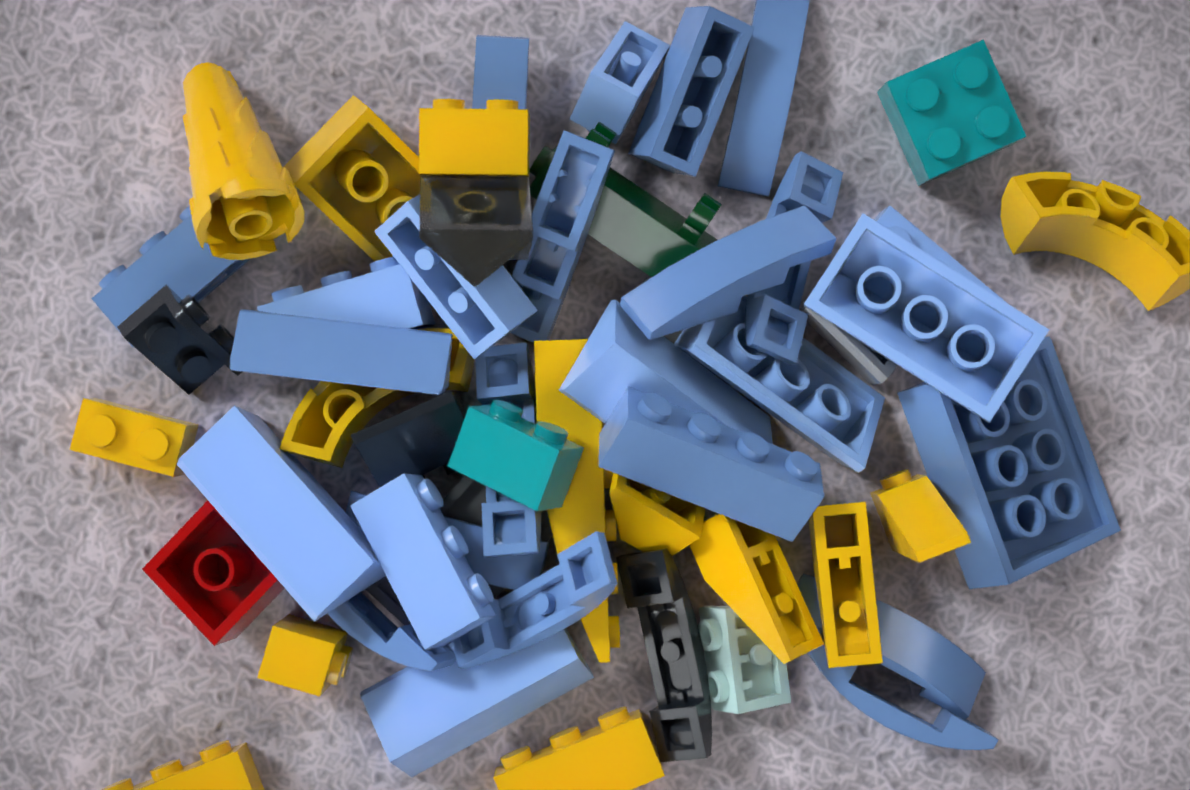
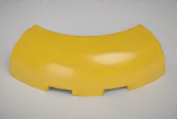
M1067 172L1027 173L1013 176L1008 182L1001 198L1000 218L1004 237L1013 255L1023 252L1049 251L1085 260L1108 272L1123 283L1148 311L1168 303L1190 289V231L1173 216L1170 215L1165 221L1140 205V195L1105 180H1102L1098 186L1071 180V173Z
M416 329L453 334L449 386L446 390L468 392L475 359H473L451 329ZM320 381L314 389L310 388L296 408L285 430L279 449L306 459L343 468L346 456L353 444L351 435L361 431L378 412L388 405L418 392Z

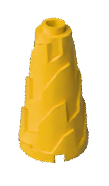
M214 63L198 64L187 73L183 81L186 114L183 115V121L190 152L189 171L193 195L189 199L197 240L203 250L204 244H209L212 256L228 260H245L277 251L274 239L285 233L289 243L301 230L305 212L300 196L288 169L282 168L268 133L261 129L247 97L243 98L231 72Z

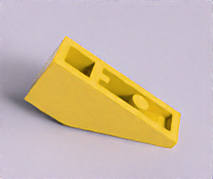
M909 469L901 470L881 478L879 481L882 488L870 492L892 551L920 563L971 543L967 531L927 476L920 474L911 476Z
M866 502L818 506L809 518V530L828 668L883 663Z
M722 514L704 521L701 538L689 545L704 580L779 660L785 664L824 645L775 535Z

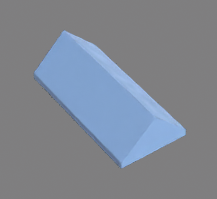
M865 214L861 215L804 303L805 307L987 422L992 420L1049 332L1048 328Z
M746 295L742 296L736 313L692 326L682 331L674 344L710 372L837 463L858 473L866 467L885 397L805 338L802 339L797 363L792 365L747 346L745 335Z
M617 300L609 302L559 389L560 392L604 424L629 386L644 393L658 394L669 403L693 413H705L713 417L718 423L743 433H755L766 442L773 444L771 422L767 414L666 337L661 336L649 340L623 310L620 302Z
M233 406L179 458L177 465L315 622L385 577L386 574L362 530L293 454L279 449L282 441L260 416Z
M565 628L520 651L467 669L458 668L457 660L451 666L434 671L420 670L407 666L361 691L360 695L390 763L410 777H414L591 680L594 676L569 631ZM453 642L447 644L446 646L455 654Z

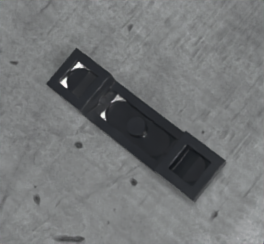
M667 548L620 555L616 559L627 609L636 607L638 609L658 706L650 710L649 713L660 762L708 758L711 756L712 714L707 667L698 624L681 574Z

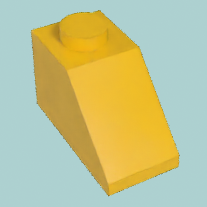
M613 473L609 493L621 540L642 552L667 548L671 556L701 538L705 515L704 507Z

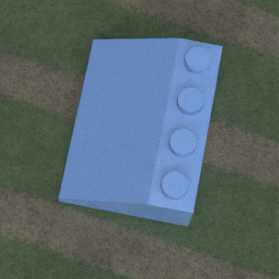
M1050 336L1043 339L990 422L985 421L925 382L897 392L927 476L963 525L971 540V543L954 549L969 589L1009 585L1121 531Z

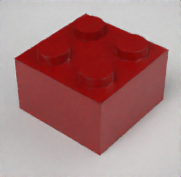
M208 500L142 568L149 578L214 646L236 639L285 589Z

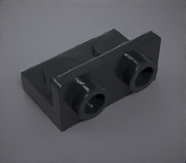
M167 285L117 326L124 339L188 395L223 365L230 369L234 336L222 324L213 329L207 323L210 316L190 294L181 299ZM231 370L237 376L242 373L241 371Z

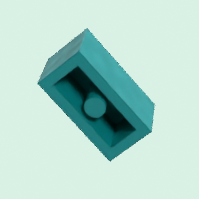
M493 400L491 405L469 406L448 467L535 511L562 507L584 447L568 440V432L557 425L538 421L537 424H534L522 418L523 410L511 403Z

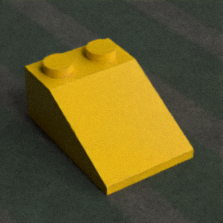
M354 95L283 166V168L288 169L294 185L374 261L393 257L374 231L407 201L439 184L467 219L468 206L440 178H423L419 174V157L366 104Z

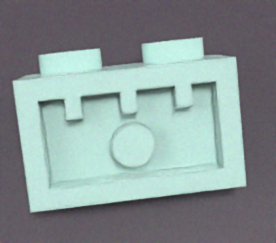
M729 605L700 607V623L698 628L704 649L712 709L741 714L791 703L787 663L783 664Z

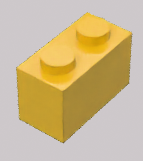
M434 99L432 100V108H419V174L423 178L529 179L530 114L528 109H518V101L506 99L487 100L486 109H465L464 100Z
M83 398L69 450L172 477L186 474L177 465L178 460L194 445L199 424L99 398Z
M288 614L272 626L257 678L320 697L331 684L338 685L340 677H345L353 652V647L345 645L348 633L342 629Z

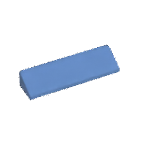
M241 309L231 352L230 370L442 395L449 386L453 334Z

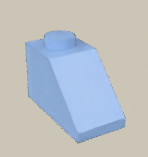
M625 21L591 71L570 120L585 127L589 132L592 128L596 127L598 122H601L617 133L612 143L616 144L632 119L671 45Z

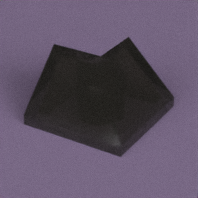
M420 174L419 238L474 287L478 286L508 260H528L533 241L529 177Z

